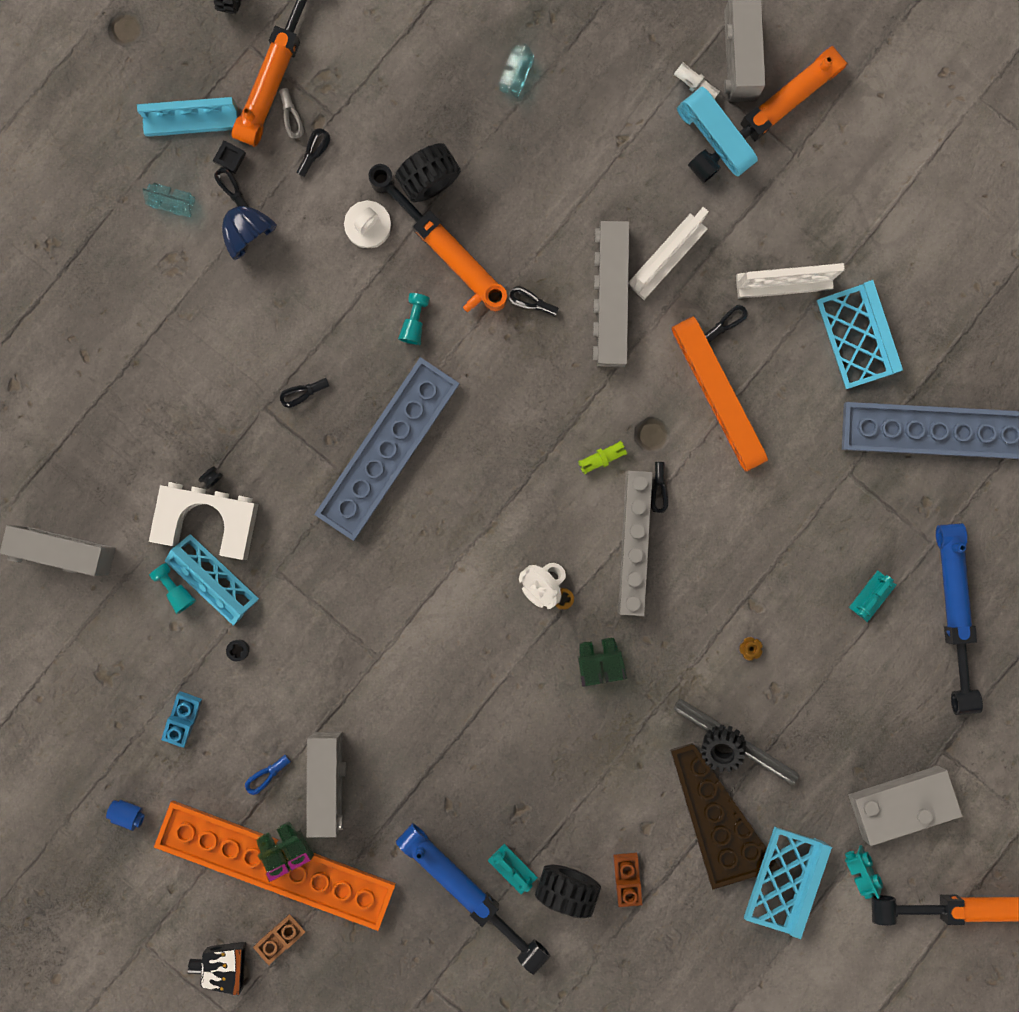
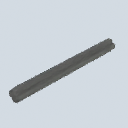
M679 699L675 704V711L707 731L710 729L712 731V727L717 726L719 730L720 723L684 700ZM746 741L745 755L791 785L796 783L799 777L797 772Z

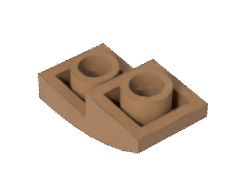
M289 914L262 937L253 948L270 965L279 955L291 947L305 933V930Z

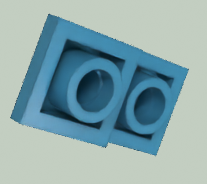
M181 691L177 694L171 716L166 722L162 741L182 748L185 747L202 702L201 698Z

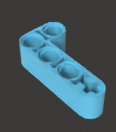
M700 87L677 107L680 117L687 124L695 123L734 175L740 176L758 161L753 149L707 89Z

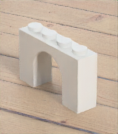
M168 482V486L160 485L149 542L176 546L179 543L182 524L186 514L198 505L208 504L219 511L224 521V534L219 555L240 560L248 559L259 505L252 503L253 498L238 496V500L229 499L228 493L215 491V495L205 494L206 489L192 487L191 491L182 489V484Z

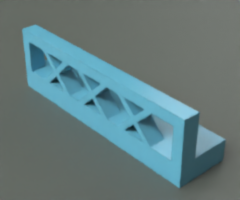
M232 97L137 104V112L143 117V131L146 137L232 130L236 119L239 117L238 106Z
M191 534L172 548L165 559V562L233 626L259 599ZM189 543L196 550V555H188L182 548ZM201 562H209L213 566V572L205 571L201 567ZM218 578H226L230 582V588L222 587L218 582ZM236 594H243L249 602L242 606L236 600Z

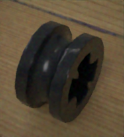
M215 466L208 469L199 478L200 483H205L206 489L214 486L223 476L221 473L216 472L217 468Z
M234 640L227 645L226 654L232 661H241L248 656L249 646L244 640ZM235 644H239L238 647L242 646L244 649L240 653L241 657H237V654L233 655L232 650L235 649Z

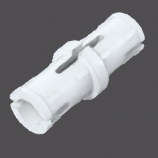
M684 62L674 73L675 76L690 87L689 90L692 92L700 87H704L714 99L720 92L710 85L702 74L698 75Z

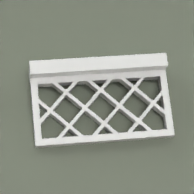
M704 207L695 217L690 213L628 282V286L643 300L650 295L707 231L702 222L709 211Z
M844 263L739 273L736 275L738 299L832 290L833 280L845 271Z

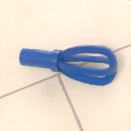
M285 754L273 765H269L267 768L252 775L245 783L247 792L255 795L263 790L272 780L273 776H276L280 770L291 762L289 757ZM270 773L268 778L258 788H250L252 781L263 774Z

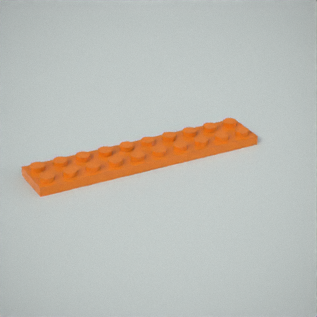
M176 801L170 802L154 848L376 931H379L396 884ZM306 853L310 861L291 870L288 862ZM304 855L291 863L294 865L301 863L305 858ZM285 864L288 873L270 882L266 873ZM280 867L269 874L271 876H276L282 872L283 867Z

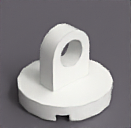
M368 200L358 202L350 207L345 215V232L351 242L358 247H378L390 235V216L386 209L377 202Z
M549 563L543 568L537 565H529L520 573L519 582L523 583L524 587L522 590L532 603L541 608L546 606L547 609H551L560 602L561 591L559 586L564 581L566 573L563 567L556 563ZM549 572L556 573L558 579H554Z

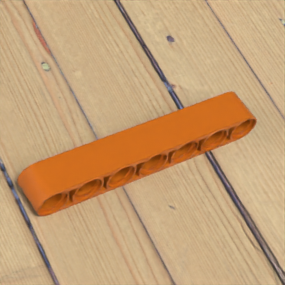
M692 316L672 326L674 337L744 471L747 472L767 462V455L696 318Z

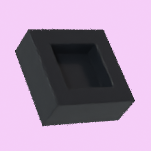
M223 140L213 162L236 174L246 152Z

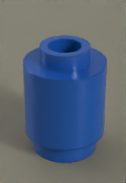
M113 800L108 808L106 818L115 825L133 831L136 827L139 828L142 825L145 814L142 813L143 808L123 800L119 802Z

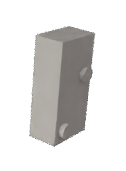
M728 0L724 9L727 80L724 81V94H728V102L757 101L765 87L761 0Z
M6 525L0 554L7 555V560L22 563L24 559L62 568L63 571L70 573L79 572L92 576H103L110 573L116 547L27 526Z
M313 732L307 738L306 837H336L339 831L343 830L342 777H346L347 769L346 762H342L343 732Z
M940 766L848 794L862 839L870 846L962 817L948 771Z

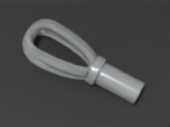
M283 88L279 90L283 103L286 130L290 138L301 137L304 134L302 122L295 110L294 104H292L288 88ZM289 112L294 115L298 123L297 133L291 131Z

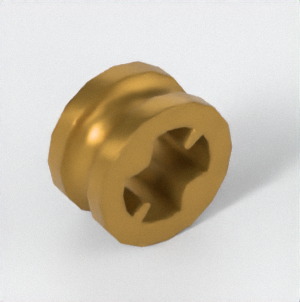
M560 588L561 595L563 592L568 593L567 597H570L569 603L565 602L564 605L557 603L555 606L565 610L573 605L574 596L570 590Z

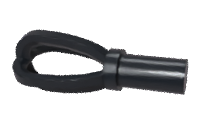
M317 128L312 132L304 159L296 172L297 174L305 177L312 163L325 151L330 143V135L327 131ZM324 134L321 144L311 155L319 135Z
M227 168L217 170L214 178L223 191L231 197L237 206L249 207L242 197V193L232 173ZM221 173L228 175L235 193L229 191L220 179Z
M516 286L509 294L510 301L517 306L541 310L553 316H556L558 312V307L544 302L534 293L523 287ZM519 292L536 303L532 304L516 299L514 293Z
M736 305L728 311L720 322L715 324V327L704 334L708 342L710 343L721 333L723 334L726 330L744 321L748 316L746 308L743 305ZM736 310L743 312L742 317L737 321L723 326L726 319Z
M324 378L306 386L291 387L282 391L279 398L284 407L291 408L302 403L315 392L329 387V383ZM307 391L299 398L290 402H285L284 400L287 395Z
M655 462V479L651 493V509L655 513H664L668 508V492L665 485L666 480H664V462ZM659 485L663 494V508L658 509L655 504Z

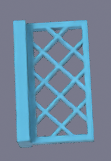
M873 280L817 300L845 389L903 371ZM860 292L862 302L859 308L845 303L850 294ZM845 296V298H844L843 301H841V300L838 299V298H841V297ZM835 301L841 304L836 316L827 313L823 303ZM863 304H864V307H865L866 312H864V311L861 310ZM843 306L856 311L851 323L838 318ZM859 313L869 319L870 323L866 331L853 325ZM828 317L833 319L831 325L829 323ZM836 321L848 326L843 339L833 335L832 327ZM851 328L864 334L858 346L845 340ZM870 328H872L873 334L868 333ZM866 335L876 340L877 347L873 353L860 348ZM835 339L841 342L838 347ZM843 343L856 349L850 361L840 356L839 350ZM878 349H879V352H880L881 357H879V356L876 355ZM858 351L871 356L866 368L852 363ZM874 358L883 362L885 372L875 374L868 370ZM843 362L848 364L846 369L844 368ZM850 366L863 371L860 379L849 383L847 377ZM866 373L872 375L870 377L864 378Z
M774 826L744 919L801 939L832 847L822 840L812 839ZM779 835L787 836L790 845L779 850L777 846ZM803 843L811 844L809 852L801 857L796 847ZM793 849L797 859L786 865L782 855ZM779 858L782 868L771 873L769 869L770 861ZM800 864L802 868L801 876L793 880L789 870ZM785 872L789 882L778 888L774 878ZM771 880L775 890L763 896L761 891L762 885ZM792 887L795 892L794 897L785 903L781 893ZM778 895L782 905L770 911L766 901ZM763 903L767 913L759 918L752 916L755 907ZM785 910L787 917L784 925L776 923L773 916Z

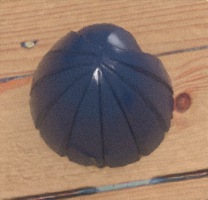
M238 206L229 210L223 219L222 233L226 248L232 259L237 260L243 257L246 253L244 248L247 246V243L252 242L262 233L266 235L273 233L277 224L262 212L247 206Z

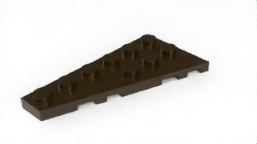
M691 743L671 749L673 762L712 890L757 877L767 850L766 846L710 766L705 763V759L702 758L696 746ZM775 859L770 861L769 864L771 872L780 869Z

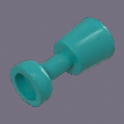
M409 293L408 301L413 305L410 319L404 320L398 340L409 344L421 345L423 323L419 321L422 307L428 306L430 298L418 293Z
M164 563L153 570L149 576L153 581H161L169 591L166 595L175 613L179 614L190 607L196 599L182 585L176 586L168 575L171 571L170 566Z

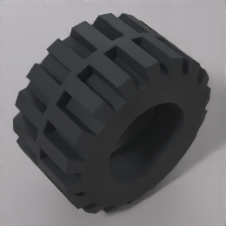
M438 143L427 146L406 159L396 171L395 177L409 200L416 203L428 200L448 188L457 179L461 169L446 144Z
M545 865L535 897L543 905L564 915L576 918H590L599 897L601 886L590 876L572 868L561 865Z

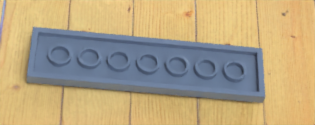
M420 357L314 515L355 541L460 383Z
M845 402L843 409L842 450L1019 459V411Z

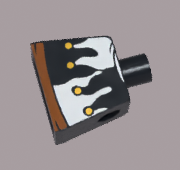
M246 942L207 947L202 954V959L189 960L188 974H201V987L204 989L239 996L244 988Z

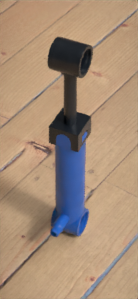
M963 523L938 525L936 528V542L941 553L947 626H944L945 643L956 644L961 689L952 692L951 706L955 715L977 714L983 710V701L978 689H970L966 645L967 643H977L976 626L972 625L965 553L967 530Z
M412 823L396 840L398 847L407 856L414 858L457 899L481 927L490 921L521 951L517 959L529 973L534 975L551 957L550 953L540 942L534 939L531 943L527 944L496 914L499 910V903L488 892L484 893L429 840L425 832L416 824Z

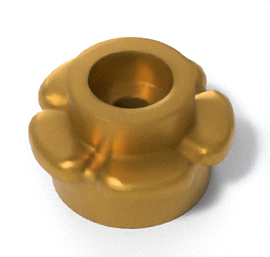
M747 637L740 644L739 650L746 660L752 661L754 658L758 659L761 657L763 645L760 640Z

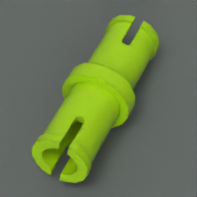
M619 441L604 450L600 448L596 450L595 454L579 460L578 464L582 467L580 469L585 475L600 466L606 467L609 465V462L627 455L626 449H623V443Z

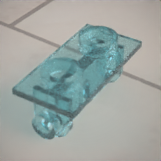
M526 44L523 47L516 45L511 50L506 65L513 68V70L504 69L499 82V90L503 93H508L510 90L515 98H518L521 90H523L525 78L534 61V54Z
M157 183L148 184L147 189L143 188L146 205L154 209L170 211L176 215L191 217L190 205L193 206L195 203V196H192L191 193L175 189L171 196L169 195L171 192L170 187Z

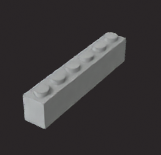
M601 221L599 228H595L594 236L595 243H599V252L594 253V266H598V275H594V290H598V299H594L593 313H598L597 322H593V337H597V346H593L592 358L597 360V366L625 367L627 364L629 221Z
M626 472L618 614L644 616L652 472Z

